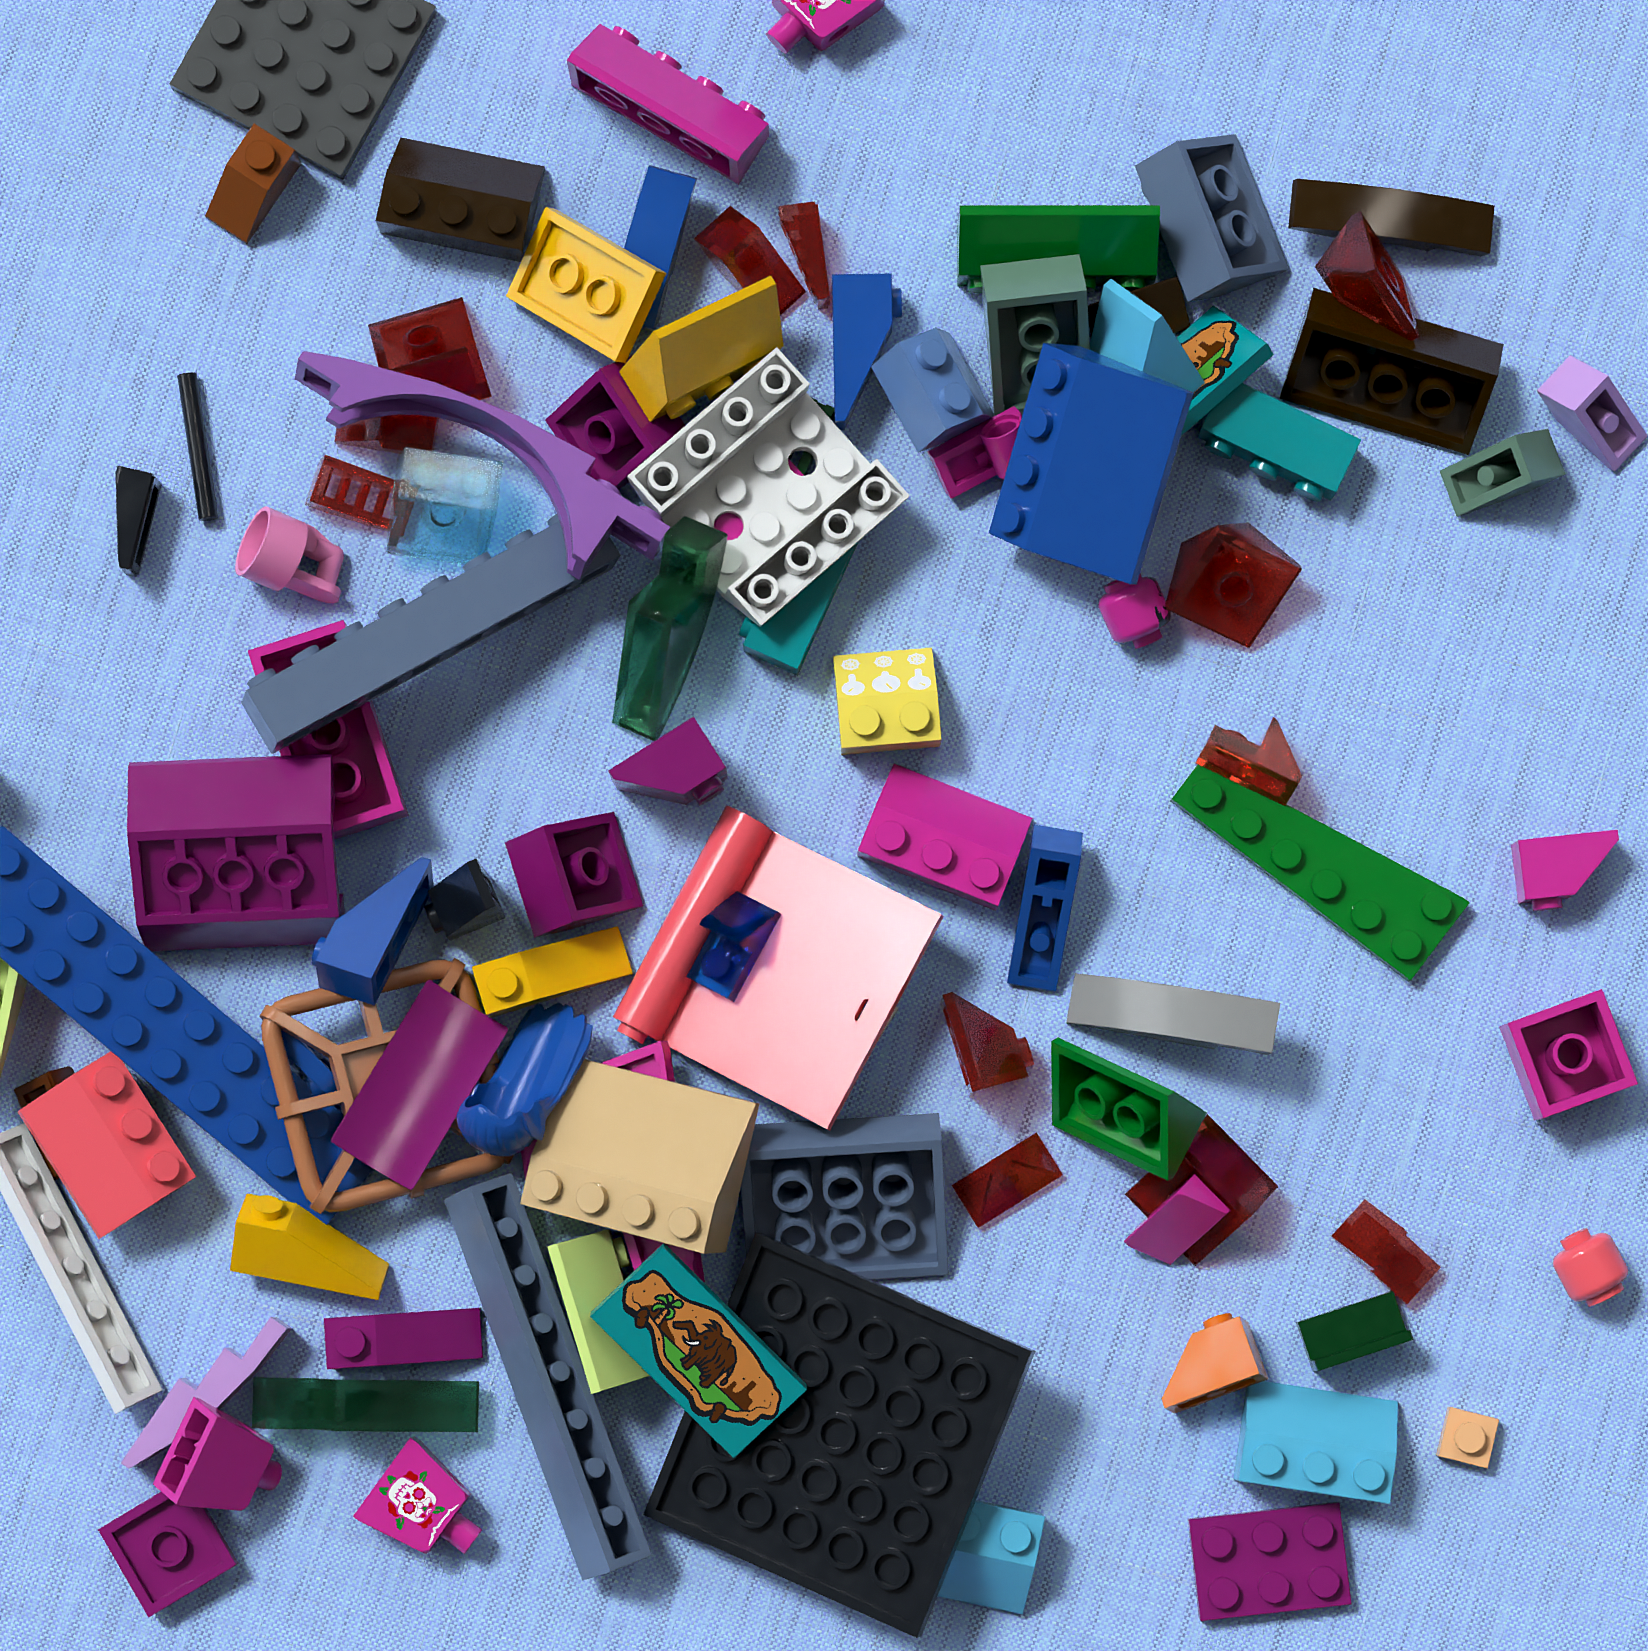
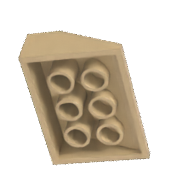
M584 1059L565 1095L546 1119L543 1140H537L531 1154L520 1204L703 1254L724 1253L727 1250L759 1103Z

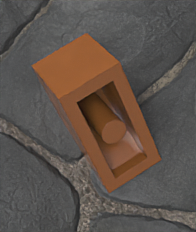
M254 123L227 162L205 217L248 244L300 167L301 161L296 150Z

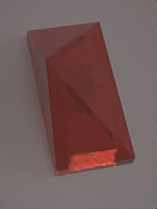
M1036 1132L951 1186L975 1225L979 1228L1058 1179L1063 1174Z

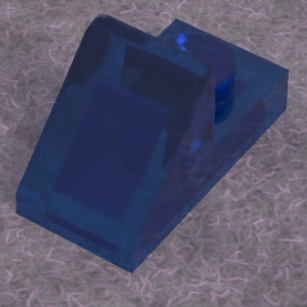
M736 891L701 920L699 925L710 932L692 965L687 978L735 1002L781 913Z

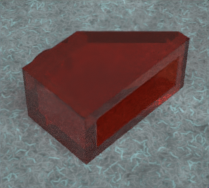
M729 206L694 238L716 269L737 291L772 276L777 286L780 316L806 293L761 229L732 206Z

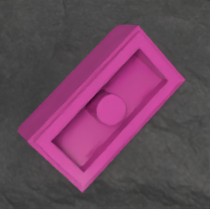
M1194 1174L1140 1223L1124 1240V1243L1135 1250L1171 1265L1218 1223L1230 1209Z

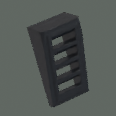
M117 466L115 480L119 568L126 575L136 577L140 573L162 484L153 473Z

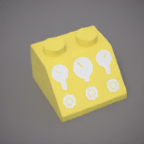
M932 648L833 656L841 755L940 747L942 738Z

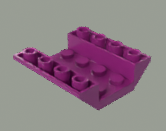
M332 754L129 762L127 837L136 926L145 947L150 951L315 945L320 937L327 938L335 920L345 914L343 893L339 894L333 812L336 799Z

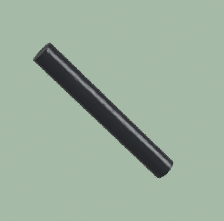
M195 372L182 373L177 375L198 519L199 521H211L218 519V511L198 378Z

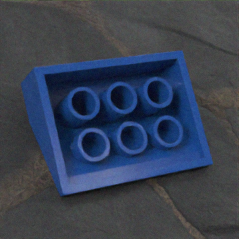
M1043 343L989 534L1024 550L1128 584H1137L1193 392L1081 346Z

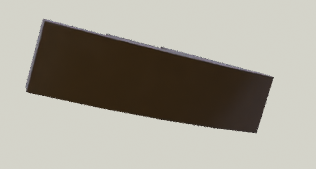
M1295 179L1292 183L1288 229L1373 246L1389 243L1424 251L1440 248L1481 257L1490 254L1495 205L1401 189Z

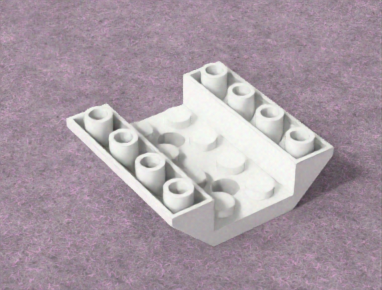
M777 347L627 476V479L645 506L656 511L662 517L664 523L670 526L667 534L669 538L725 600L759 627L780 611L910 496L878 459H875L870 464L809 396L807 391L810 383ZM796 451L810 453L816 462L815 471L807 476L795 474L789 467V456ZM724 513L735 514L742 521L743 532L734 540L722 539L715 532L714 522Z

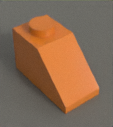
M1225 1313L1207 1319L1203 1322V1330L1192 1333L1161 1398L1165 1409L1175 1414L1268 1379L1250 1325L1240 1316L1233 1318L1231 1313Z

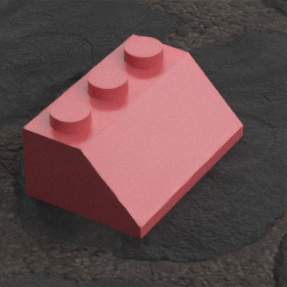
M112 1051L74 1073L18 1111V1114L98 1239H101L177 1191L196 1177L123 1061Z

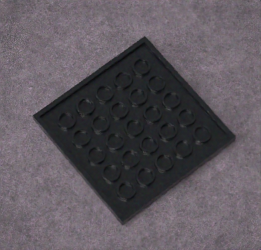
M756 1233L727 1306L807 1384V1390L734 1458L684 1411L643 1515L916 1638L921 1637L1036 1351L767 1235Z

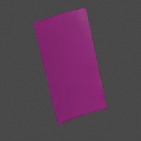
M427 980L332 1136L331 1142L386 1177L412 1190L456 1119L459 1107L472 1092L508 1032V1028L455 997L433 981Z

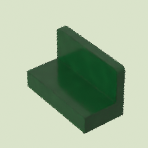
M1393 1291L1296 1322L1311 1369L1314 1371H1320L1414 1340L1411 1330L1405 1328Z

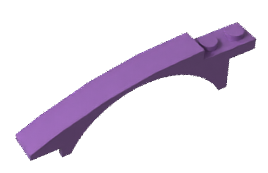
M303 351L299 356L295 380L329 401V405L333 408L327 415L326 421L338 429L360 420L378 416L398 414L424 415L457 422L475 429L511 451L529 468L548 494L563 530L566 546L567 573L578 580L581 579L610 535L652 561L663 547L670 526L664 523L662 517L656 511L647 506L638 507L621 496L620 491L610 482L603 479L595 480L590 477L595 457L522 417L429 380L347 358Z

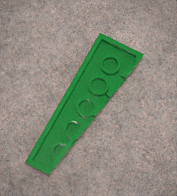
M1203 760L1198 763L1170 800L1408 982L1412 980L1470 903L1454 892Z

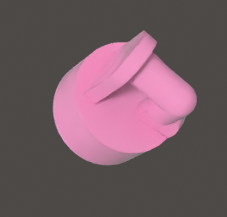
M265 506L256 513L245 531L238 549L235 571L237 575L274 591H280L286 587L320 602L337 603L342 591L336 586L344 560V552L339 546L332 544L313 526ZM303 555L319 562L315 576L298 569Z

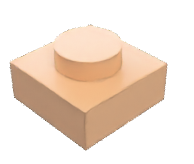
M1448 1406L1436 1456L1488 1469L1499 1419Z

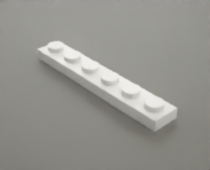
M23 1123L1 1132L0 1192L114 1413L117 1414L162 1391V1388L27 1126Z

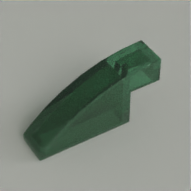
M686 516L665 533L659 575L628 602L612 719L613 724L652 741H656L660 737L681 693L706 627L723 564L728 537L727 533Z
M253 1377L252 1428L368 1432H478L479 1381Z

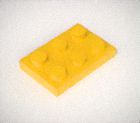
M545 207L506 297L613 361L626 363L666 276V272L561 211Z

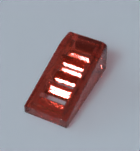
M814 201L779 206V223L813 302L817 305L818 310L827 309L828 305H830V294L818 204H815Z
M324 455L318 463L305 505L402 536L418 488ZM332 474L341 477L334 498L325 496ZM352 480L360 483L353 506L344 503ZM371 486L379 489L372 513L363 510ZM391 492L398 494L399 497L391 519L382 517Z

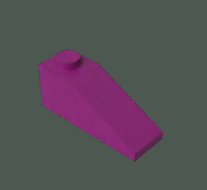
M480 1308L324 1318L327 1369L483 1358Z

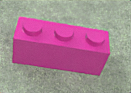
M894 763L858 848L857 856L996 911L1033 818Z

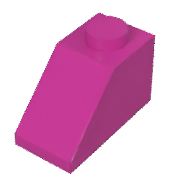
M1618 830L1524 839L1511 844L1518 904L1532 903L1533 911L1563 908L1562 899H1568L1578 892L1619 840Z

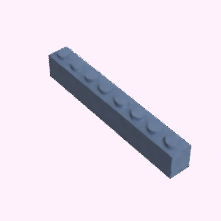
M555 514L547 521L548 528L533 535L530 529L519 533L505 544L507 550L492 558L488 552L473 558L463 566L465 572L451 580H448L446 575L432 580L421 588L422 596L407 604L403 598L391 602L377 613L379 619L364 627L360 621L350 624L334 636L336 642L321 650L317 645H312L302 650L291 659L293 665L276 674L275 670L270 668L256 675L248 681L249 689L246 690L241 704L270 753L274 754L610 571L621 556L609 537L581 579L578 580L567 573L566 546L563 530L558 515Z
M513 1173L470 1186L445 1198L446 1208L582 1581L610 1573L652 1556L596 1400L590 1392L581 1359L525 1206L520 1204L521 1195Z

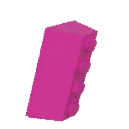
M599 24L571 52L567 59V65L573 87L738 185L769 137V123L764 121L766 116L757 107L745 101H740L737 105L721 96L724 91L716 83L703 76H698L694 80L679 71L682 66L674 58L661 51H656L652 55L638 46L640 41L633 34L619 26H614L613 30H610Z

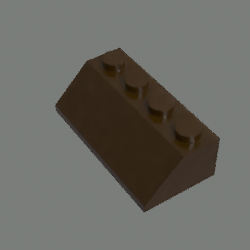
M1313 288L1286 373L1280 399L1469 455L1498 377L1504 344Z

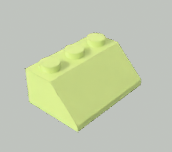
M607 1229L547 1246L591 1394L650 1376L590 1317L591 1311L625 1280L622 1268L630 1266V1261L622 1236L613 1239L611 1230Z

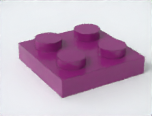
M159 1492L98 1529L148 1617L153 1616L239 1564L207 1508L176 1505L162 1492Z

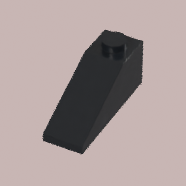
M477 859L465 863L428 890L432 903L424 906L431 926L435 934L444 931L450 941L506 918L489 876Z

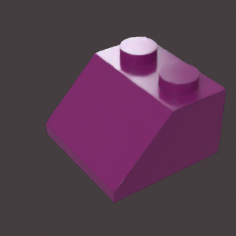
M614 362L599 368L545 419L556 437L596 458L590 477L595 480H606L618 490L630 483L627 476L685 427L680 417L670 419L668 414L649 422L619 373L626 364L622 362Z
M694 716L608 770L617 790L684 805L693 800H696L699 806L710 801L724 791L723 781L728 779L726 766Z
M614 812L544 825L505 842L534 938L571 930L643 907Z

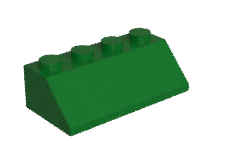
M960 205L957 223V286H968L969 292L982 293L981 265L1077 254L1080 255L1087 293L1096 291V286H1103L1110 279L1129 292L1152 285L1157 276L1160 205Z

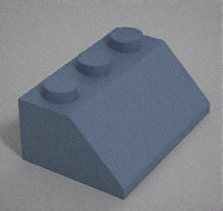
M1236 134L1176 141L1135 165L1144 196L1150 205H1160L1159 235L1162 242L1166 245L1176 271V277H1178L1181 289L1184 291L1188 302L1216 298L1289 270Z

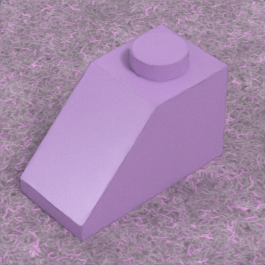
M1571 355L1537 390L1555 419L1613 471H1616L1648 437L1609 376Z

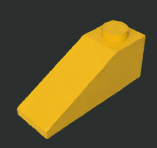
M618 926L517 952L472 966L485 1013L490 1018L633 974Z
M246 1194L235 1224L230 1271L379 1300L389 1269L388 1262L331 1225H326L297 1203L282 1201L269 1195L257 1196Z

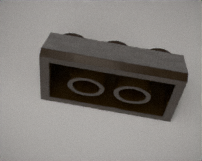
M401 137L386 171L375 221L380 233L384 235L521 262L530 242L545 166Z

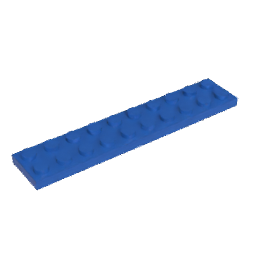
M2 825L0 827V958L108 1050L118 1056L127 1066L288 1202L297 1203L327 1225L337 1212L324 1210L320 1214L311 1209V1202L306 1198L300 1186L284 1121L277 1118L275 1107L280 1105L265 1048ZM291 1070L298 1099L303 1100L314 1097L315 1095L306 1088L307 1083ZM334 1106L303 1114L321 1184L324 1183L343 1150L331 1142L332 1136L344 1118L343 1114ZM354 1158L335 1192L359 1187L374 1169Z

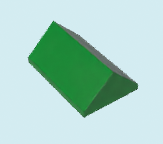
M1059 1037L1051 1041L1052 1126L1167 1181L1173 1178L1207 1112L1175 1091Z

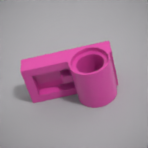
M1015 406L927 451L943 489L951 499L996 475L1004 479L1022 418L1021 412Z

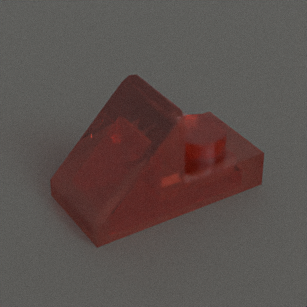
M398 414L360 420L339 429L336 428L334 442L336 444L432 459L439 418L424 415Z
M1274 717L1263 733L1258 745L1248 741L1244 735L1237 731L1225 730L1215 725L1195 762L1284 806L1289 801L1302 778V774L1282 729Z
M1366 1199L1355 1208L1331 1235L1339 1245L1388 1290L1393 1291L1394 1295L1404 1304H1408L1441 1268L1406 1236L1408 1232Z

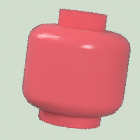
M1583 1228L1560 1240L1564 1250L1554 1257L1553 1267L1572 1300L1577 1302L1586 1301L1590 1307L1624 1290L1621 1282L1628 1275V1267L1610 1235L1606 1233L1590 1235L1588 1229Z

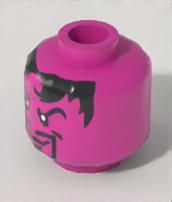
M1140 573L1137 584H1128L1114 580L1103 587L1106 594L1100 598L1098 605L1114 641L1118 643L1132 641L1135 649H1138L1163 637L1160 628L1170 621L1171 612L1155 578L1142 577Z

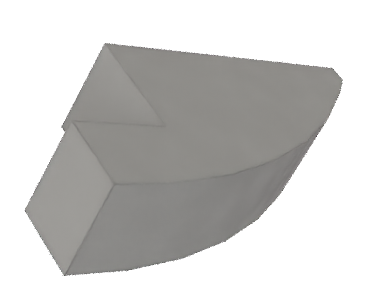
M1075 973L1066 1023L1215 1049L1220 1046L1269 1055L1273 1051L1280 1003L1174 985Z

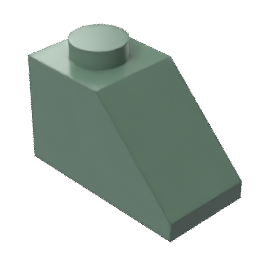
M1549 429L1514 435L1440 470L1457 517L1527 493L1566 475Z

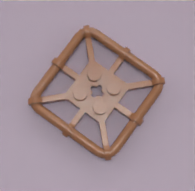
M456 958L452 961L430 960L394 969L381 992L385 993L425 983L427 980L440 979L438 984L449 993L454 988L457 998L481 1012L474 984L469 974L464 970L465 964ZM322 988L284 997L274 1002L272 1006L265 1005L259 1017L263 1020L261 1024L262 1041L280 1105L275 1107L278 1120L283 1119L300 1186L306 1198L311 1202V1209L320 1214L324 1210L328 1212H342L404 1195H409L412 1199L424 1196V1190L487 1174L500 1168L504 1163L510 1164L514 1155L502 1157L484 1153L425 1169L412 1190L389 1178L335 1192L355 1158L342 1150L324 1183L321 1184L303 1114L341 1104L343 1116H345L397 1030L384 1033L376 1004L374 1006L359 1000L357 1001L363 1016L368 1035L367 1038L337 1045L291 1017L356 1000ZM281 1031L288 1033L329 1058L337 1091L303 1100L298 1099ZM497 1051L479 1078L480 1084L487 1083L496 1070L495 1064L499 1063ZM456 1118L449 1130L464 1138L458 1128Z

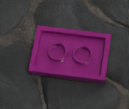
M1339 1502L1187 1518L1200 1621L1352 1604Z

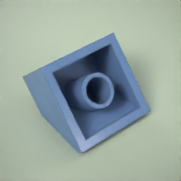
M937 327L898 342L871 366L918 453L946 442L995 416L951 334Z

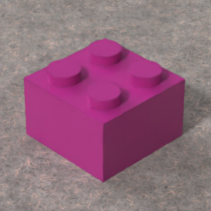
M1602 989L1499 1026L1534 1121L1638 1084Z

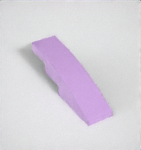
M270 1317L244 1356L233 1348L226 1347L199 1386L187 1378H179L121 1464L128 1469L134 1468L169 1448L193 1397L199 1398L220 1410L263 1367L291 1331L292 1327L277 1317Z

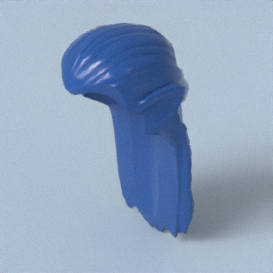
M537 1003L534 1008L527 1011L517 1026L491 1079L487 1083L477 1084L472 1092V1096H468L459 1107L456 1116L457 1125L463 1137L471 1146L490 1155L506 1157L523 1151L535 1139L543 1140L547 1117L565 1095L588 1053L592 1040L593 1026L587 1023V1016L581 1014L574 1018L573 1007L567 1004L563 1006L561 1003H556L545 1010L542 1004Z

